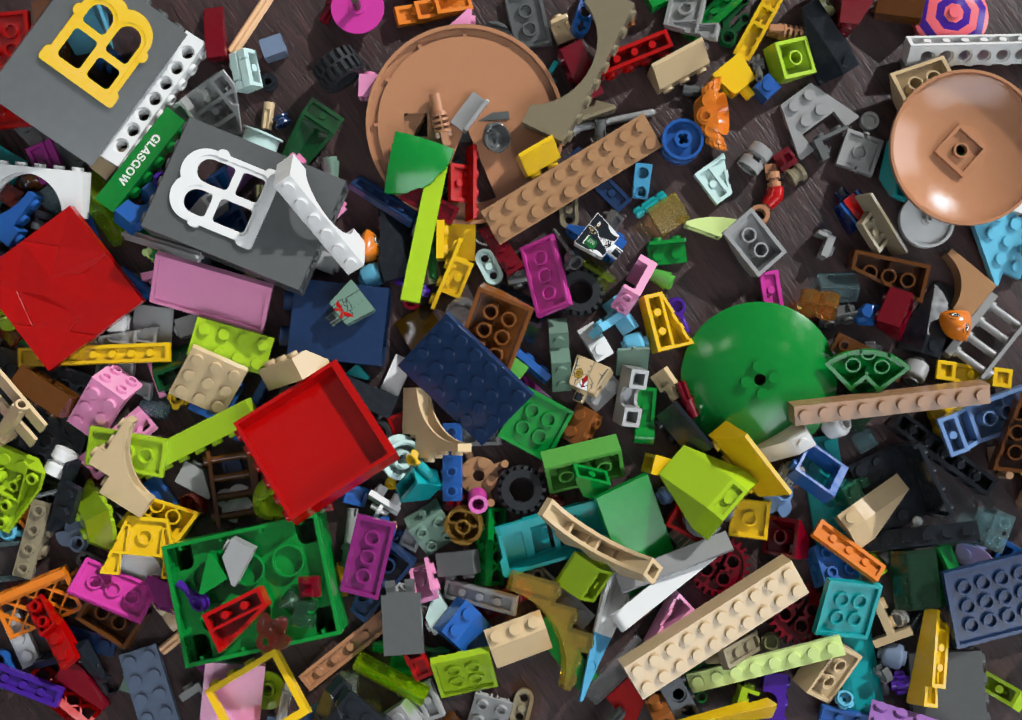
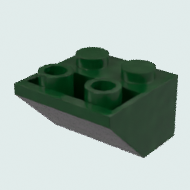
M189 344L171 350L172 362L152 363V374L158 392H169L187 357Z

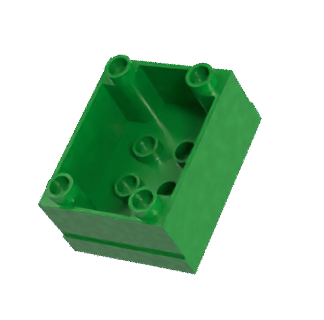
M321 509L298 525H295L292 521L287 522L283 517L187 538L161 546L185 668L340 635L349 623L343 592L340 591L341 582L325 509ZM238 536L258 546L240 583L236 587L231 585L228 578L206 592L210 600V606L205 611H195L189 604L186 594L175 586L179 580H182L195 592H198L207 554L212 550H216L222 558L225 552L222 549L228 539L231 540L233 537ZM320 575L322 596L299 598L298 577ZM264 585L272 604L225 651L218 653L201 615Z

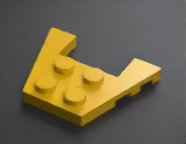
M127 515L115 544L100 570V574L120 575L123 554L163 558L161 546L174 543L169 519L143 516L139 518L138 516ZM163 558L161 579H168Z

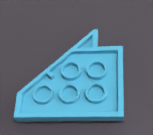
M1009 213L995 221L970 226L988 278L997 286L1003 274L1019 280L1022 276V255H1020L1022 250V218Z

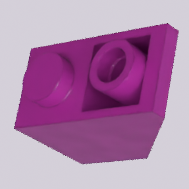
M147 575L145 585L155 608L175 615L169 583L163 581L160 576L152 575L151 577Z

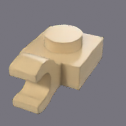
M667 366L650 377L661 393L663 391L667 392L672 402L679 398L674 385L678 381Z

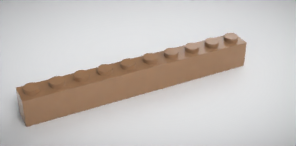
M978 379L882 390L879 393L874 391L788 401V417L793 425L799 426L991 403L990 384Z

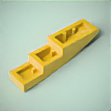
M761 0L733 54L736 55L740 52L744 59L750 62L783 0Z

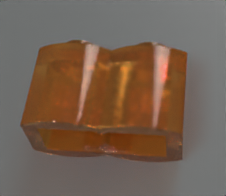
M810 288L802 289L797 312L807 318L817 317L826 321L836 320L841 295L831 291L820 292Z

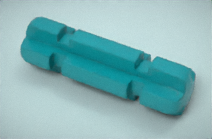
M664 191L658 192L656 197L652 196L643 202L641 207L637 206L632 210L633 214L637 219L641 218L645 212L647 214L659 206V203L665 202L668 199Z

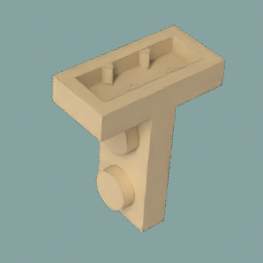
M884 597L879 599L876 612L886 633L873 638L872 642L875 649L913 635L910 624L896 630L894 629L897 625L893 616H889L886 611L888 605Z

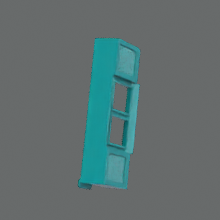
M594 499L561 506L572 516L576 515V518L586 526L607 537ZM537 514L494 527L501 555L500 565L502 574L506 578L510 575L569 559L574 551L585 552L576 547L565 544L561 545L560 539L554 535L555 531L552 528L555 547L535 552L530 527L546 523Z

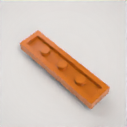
M823 519L817 522L810 534L813 539L873 583L878 582L886 568V565Z

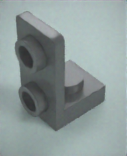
M837 125L830 129V133L826 135L820 133L813 137L810 145L814 149L813 154L818 165L830 158V150L823 142L844 133L849 129L848 125L843 127Z

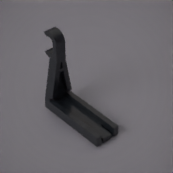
M89 638L77 641L78 644L75 647L81 657L79 661L94 678L102 693L106 696H114L119 688L115 687L112 689L106 683L111 675L105 674ZM51 649L42 652L36 661L33 662L36 670L58 664Z

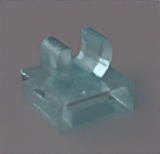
M865 428L850 437L860 454L878 445L869 428Z

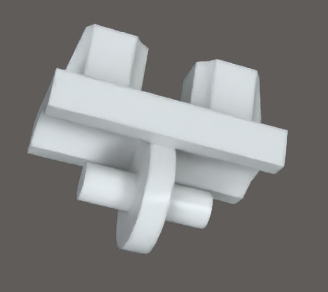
M382 484L371 490L367 499L374 502L370 506L371 509L376 511L373 517L377 518L380 514L385 517L388 516L389 512L397 516L401 509L399 496L394 493L390 501L384 498L388 489Z

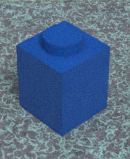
M768 73L761 82L753 86L752 90L755 93L754 97L764 105L778 92L781 86Z

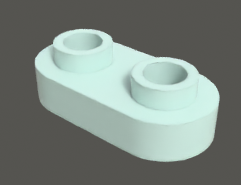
M489 249L479 250L476 253L475 260L485 281L490 285L499 284L503 279V272L494 254ZM487 256L489 260L482 262L481 258ZM496 273L497 278L491 279L490 274Z

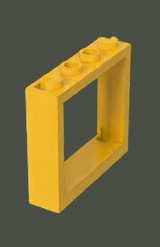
M279 648L261 652L262 656L256 660L254 657L243 663L245 667L240 670L235 668L226 673V678L223 680L218 678L209 683L210 687L204 690L219 720H230L216 691L273 658L300 708L282 720H299L313 711Z

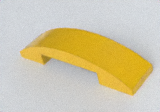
M937 360L935 379L961 382L976 380L980 375L979 372L968 364ZM993 367L994 373L988 380H982L989 383L990 387L1011 389L1013 369Z

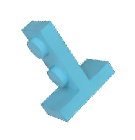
M617 295L602 305L608 315L604 317L605 321L600 319L592 325L594 329L588 332L592 339L613 325H616L623 337L639 326L630 312L626 316L611 307Z

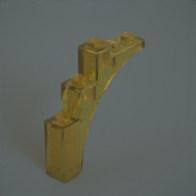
M511 569L506 589L523 595L532 601L551 623L558 639L561 654V672L558 686L564 690L571 691L572 686L574 687L576 684L577 676L575 674L577 667L582 662L581 652L589 654L590 649L594 646V634L574 628L573 624L576 623L578 618L577 609L556 602V599L561 594L560 583Z

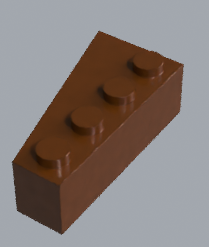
M849 250L845 269L888 290L890 287L911 292L913 293V302L923 303L931 265L860 250Z
M1016 393L987 469L1022 473V393Z

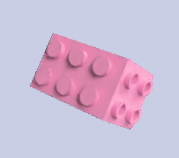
M109 364L91 377L67 422L87 436L92 425L110 428L126 402L141 389L142 383L122 370L120 366Z

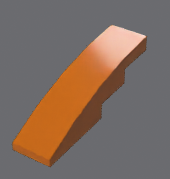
M471 0L414 1L411 5L394 7L393 13L397 28L444 19L462 14L467 9L473 10L474 8Z

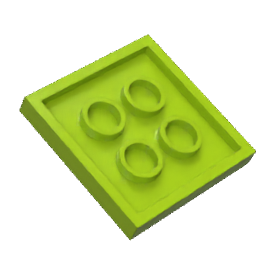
M489 646L430 658V665L441 698L498 687Z

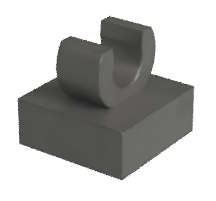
M613 209L610 212L604 211L605 221L615 232L618 231L624 218Z

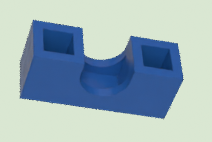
M153 180L142 188L141 200L146 203L145 205H136L128 199L114 210V222L130 235L143 229L141 227V217L150 206L149 200L151 195L156 193Z

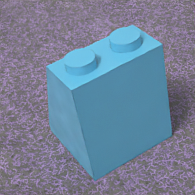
M98 4L92 6L83 17V21L101 35L105 34L110 27L108 13ZM79 28L74 29L67 39L76 56L91 53L97 45L94 39ZM111 40L107 47L113 49V43Z

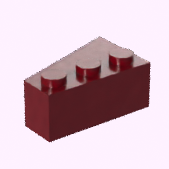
M581 39L573 40L554 50L565 72V77L573 89L583 80L592 65ZM601 84L597 91H593L592 99L604 93Z

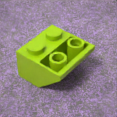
M574 551L554 582L579 600L594 603L614 572L608 564L592 560L586 553Z

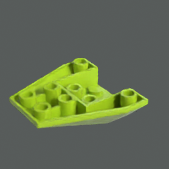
M6 444L0 447V530L9 534L41 491L46 471L39 458Z
M685 445L658 474L691 528L707 541L739 502L758 483L744 469Z

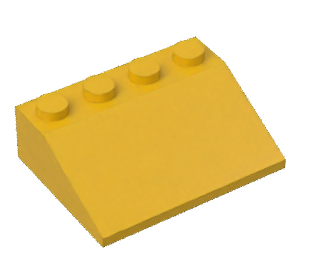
M724 421L708 435L712 440L711 443L714 445L713 448L717 452L720 450L723 454L721 457L723 461L744 469L758 481L749 492L750 494L754 493L759 497L790 495L793 493L746 432Z

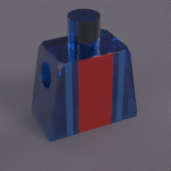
M843 186L834 193L840 203L833 210L846 234L849 235L857 229L856 223L864 213L855 197L864 193L858 189L850 195Z

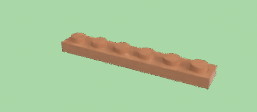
M382 611L377 612L298 676L309 691H312L383 634Z

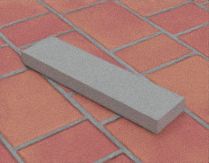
M456 579L445 580L443 598L454 600L456 597L466 599L473 606L515 616L517 613L519 595Z

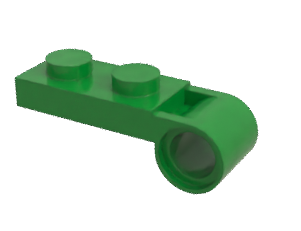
M646 387V390H640L638 393L637 403L642 408L639 428L634 427L633 443L651 445L654 443L657 388Z

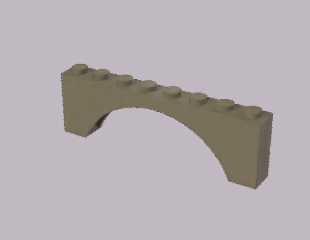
M629 0L584 1L586 10L591 15L597 28V49L593 63L583 80L568 94L548 103L530 105L522 120L525 128L546 138L553 135L555 142L563 146L572 140L575 126L579 125L582 121L583 110L585 107H589L593 91L598 90L602 74L608 71L611 56L614 57L616 55L620 39L623 40L627 34L628 29L626 27L629 22H633L636 16L635 3Z

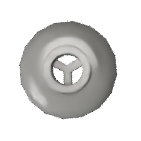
M919 356L906 359L905 363L911 369L901 376L903 381L911 386L922 384L929 372V365Z

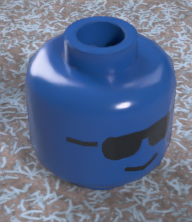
M106 47V51L125 64L123 55L120 52ZM98 58L95 62L96 67L100 71L109 75H116L119 72L118 69L103 58Z

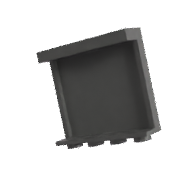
M974 647V650L948 651L946 689L937 688L938 708L909 704L910 711L937 720H991L986 704H989V696L985 692L987 675L983 672V665L986 664L985 654L977 647ZM906 650V671L911 679L916 652L914 650Z

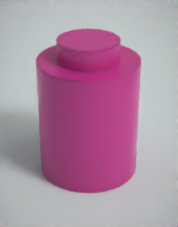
M479 487L471 489L468 493V506L475 514L485 512L488 507L487 494L484 489Z

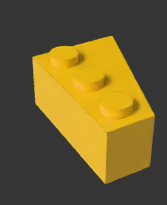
M662 291L644 295L638 299L652 354L694 344L693 340L689 338L684 330L683 324L677 319L674 314L675 311Z

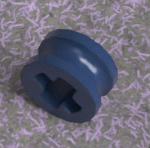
M281 113L272 118L273 123H276V129L285 128L292 123L288 119V113Z

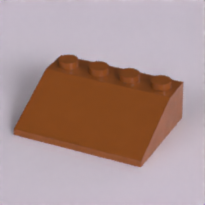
M483 283L478 287L464 327L511 370L534 308L498 288Z

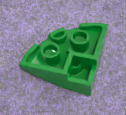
M395 131L384 193L408 194L411 190L423 189L430 185L442 171L446 170L452 159L454 149L431 140Z
M869 348L845 351L824 362L834 375L850 391L852 390L854 394L874 391L879 393L911 369L909 365L897 356Z

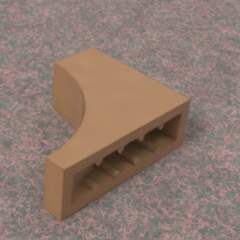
M947 250L941 258L949 266L954 278L955 288L950 310L969 311L970 316H972L997 285L955 250Z

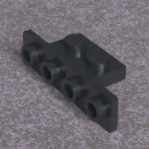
M80 459L68 461L63 466L57 494L53 501L52 512L48 519L47 531L49 532L62 528L64 522L68 525L75 522L84 488L75 484L81 465Z

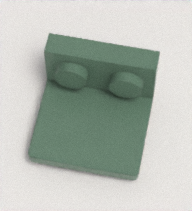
M437 498L404 518L409 532L427 556L451 542V538L444 531L446 514Z

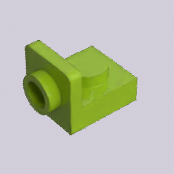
M744 682V684L738 683L731 704L745 700L749 702L748 693L759 696L760 692L756 689V685L749 682Z

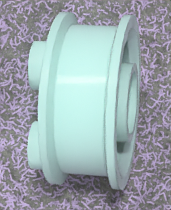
M245 124L243 125L245 130L242 138L276 152L279 144L284 142L267 132Z
M396 434L388 439L399 457L403 456L383 469V471L392 479L401 480L412 467H416V465L406 463V456L411 453V450H415L416 442L406 435Z

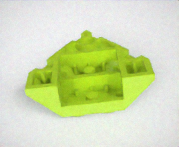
M88 479L83 487L84 490L75 522L79 521L81 525L79 532L83 540L86 539L88 544L110 552L117 538L115 520L112 515L113 508L111 505H108L104 495L99 493L100 490L98 487H95L93 480Z

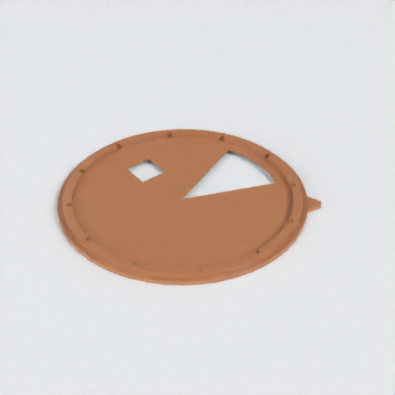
M452 24L437 27L417 35L403 44L380 70L372 86L366 110V135L369 150L380 176L386 182L395 131L404 133V113H427L428 137L421 138L441 144L440 138H435L430 117L432 109L429 95L440 93L443 109L447 111L449 122H451L473 91L484 100H489V104L468 132L473 144L477 145L479 158L496 198L477 203L478 216L470 223H465V204L448 202L460 208L452 224L462 225L486 223L480 213L481 210L533 180L531 176L525 178L515 157L546 137L525 128L522 120L530 105L544 104L561 98L552 75L532 50L516 38L502 31L475 24ZM509 111V119L479 121L491 113ZM500 122L509 130L511 142L509 147L502 153L488 150L483 144V131L488 123ZM450 123L452 136H449V147L454 149L455 153L462 132ZM556 143L559 153L561 154L563 145ZM547 167L541 170L542 174L549 169ZM405 203L406 205L410 206L411 208L419 212V209Z

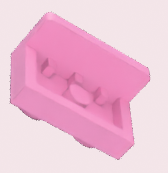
M428 557L424 558L425 564L409 570L410 579H415V593L421 592L422 604L438 599V590L441 589L439 581L434 575L437 574L435 563H431Z

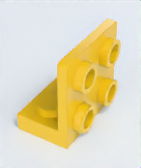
M437 220V261H446L447 257L451 259L454 252L451 251L454 240L458 241L462 237L464 240L457 257L474 262L476 224H452L450 226L445 223V220Z

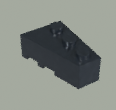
M347 375L368 409L373 412L372 415L381 420L384 417L390 419L399 397Z

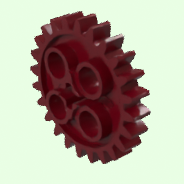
M734 537L730 538L733 551L728 552L724 557L721 555L709 564L710 570L708 573L703 574L700 571L691 579L692 582L698 581L696 584L698 589L703 586V593L709 590L710 596H713L715 592L719 595L744 579V574H750L749 571L745 570V567L751 566V564L745 562L750 557L743 555L746 551L745 548L739 549L742 544L741 542L734 544ZM734 556L736 563L733 566H728L727 561L729 557ZM720 562L722 564V567L717 568L715 566V563ZM713 573H714V576H713L714 578H713L712 580H710V579H709L710 576H712ZM725 573L727 576L726 581L719 583V575Z
M805 582L809 593L800 598L797 603H793L785 608L788 612L787 618L782 619L779 612L772 616V620L768 623V625L775 626L772 632L779 631L778 638L785 636V642H789L791 638L793 644H797L798 639L800 643H805V638L808 641H813L812 635L819 638V635H815L812 632L822 592L815 593V587L809 588V582ZM809 605L814 607L812 615H809L807 612ZM795 608L799 609L800 615H796ZM792 619L790 626H787V623ZM798 621L803 622V629L801 631H798L796 628Z

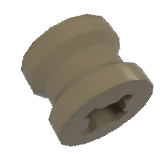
M800 163L795 164L792 169L784 171L785 178L792 187L797 186L798 182L808 179L807 173Z

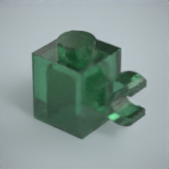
M867 477L843 479L834 499L838 505L851 506L865 496L862 489L871 483Z

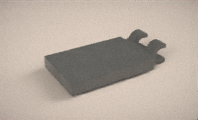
M404 579L405 591H396L395 580L385 581L386 595H381L384 656L425 653L421 592L415 593V579Z

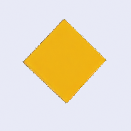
M743 498L733 511L735 513L734 516L729 520L728 536L767 541L771 502Z

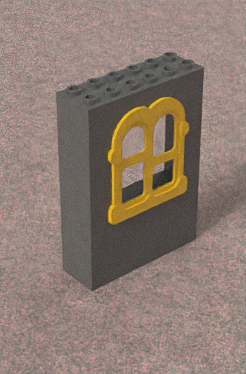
M50 0L0 68V104L92 167L188 34L184 32L185 28L175 21L174 23L168 20L169 16L164 11L154 9L151 6L152 2L150 0ZM97 4L108 7L113 15V22L103 35L83 21V17L88 10ZM130 26L139 32L141 43L130 60L123 64L106 51V47L119 29ZM76 28L82 30L97 43L80 68L73 67L58 55V51ZM98 58H103L119 71V75L108 89L102 88L87 76L88 71Z

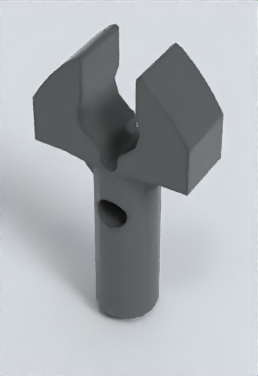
M880 663L873 668V674L880 678L882 694L889 696V682L893 680V675L888 667L883 669V665Z

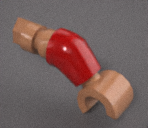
M764 164L766 180L769 181L766 194L761 204L752 207L755 212L763 213L764 219L762 221L765 225L769 220L770 211L784 197V187L781 186V181H778L780 179V172L776 170V164Z

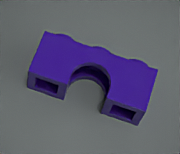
M785 671L760 676L759 688L763 692L772 693L773 702L777 703L773 717L760 720H787L784 713L785 708H788V696H786L787 689L790 688V677H788Z

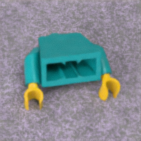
M414 449L411 450L410 454H407L406 463L416 465V467H412L397 484V480L389 476L385 481V487L388 490H396L395 492L398 493L400 503L428 500L438 490H443V479H439L437 470L431 469L423 461L420 462L418 460L419 453Z

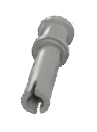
M347 507L344 544L340 547L342 557L339 566L345 567L359 508Z

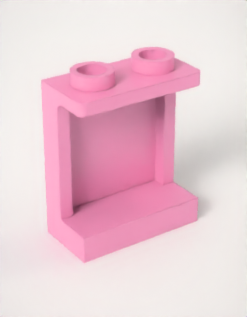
M641 254L625 279L635 285V287L631 288L624 284L612 302L611 307L627 316L643 292L657 263Z

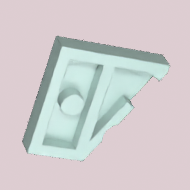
M724 153L693 175L715 206L732 194Z

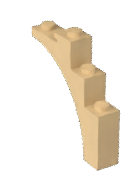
M546 498L537 513L555 531L554 535L565 545L581 549L592 560L611 566L619 575L654 585L663 569L653 557L624 547L586 526L551 498Z

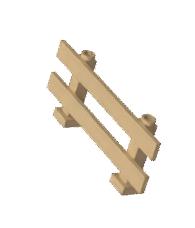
M0 369V387L13 401V404L10 406L0 395V413L4 416L0 422V447L15 439L18 434L29 447H32L38 438L23 422L22 418L24 415L39 433L43 432L48 424Z

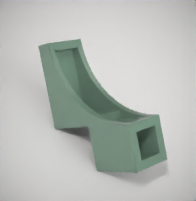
M567 318L547 319L552 392L572 391L569 385L571 359Z

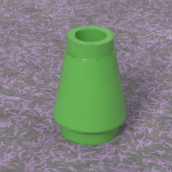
M655 269L649 280L663 290H670L676 276L672 275V272Z

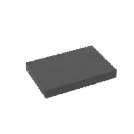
M504 0L512 37L525 44L530 50L552 45L543 0Z

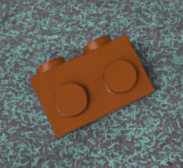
M577 403L573 410L574 414L561 438L572 444L592 440L595 431L601 426L603 418L597 412Z

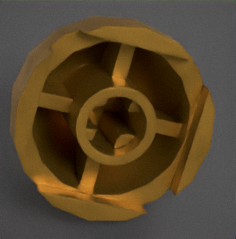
M459 505L453 508L444 521L446 535L448 534L451 541L459 545H470L478 540L484 527L482 515L473 513L468 505Z

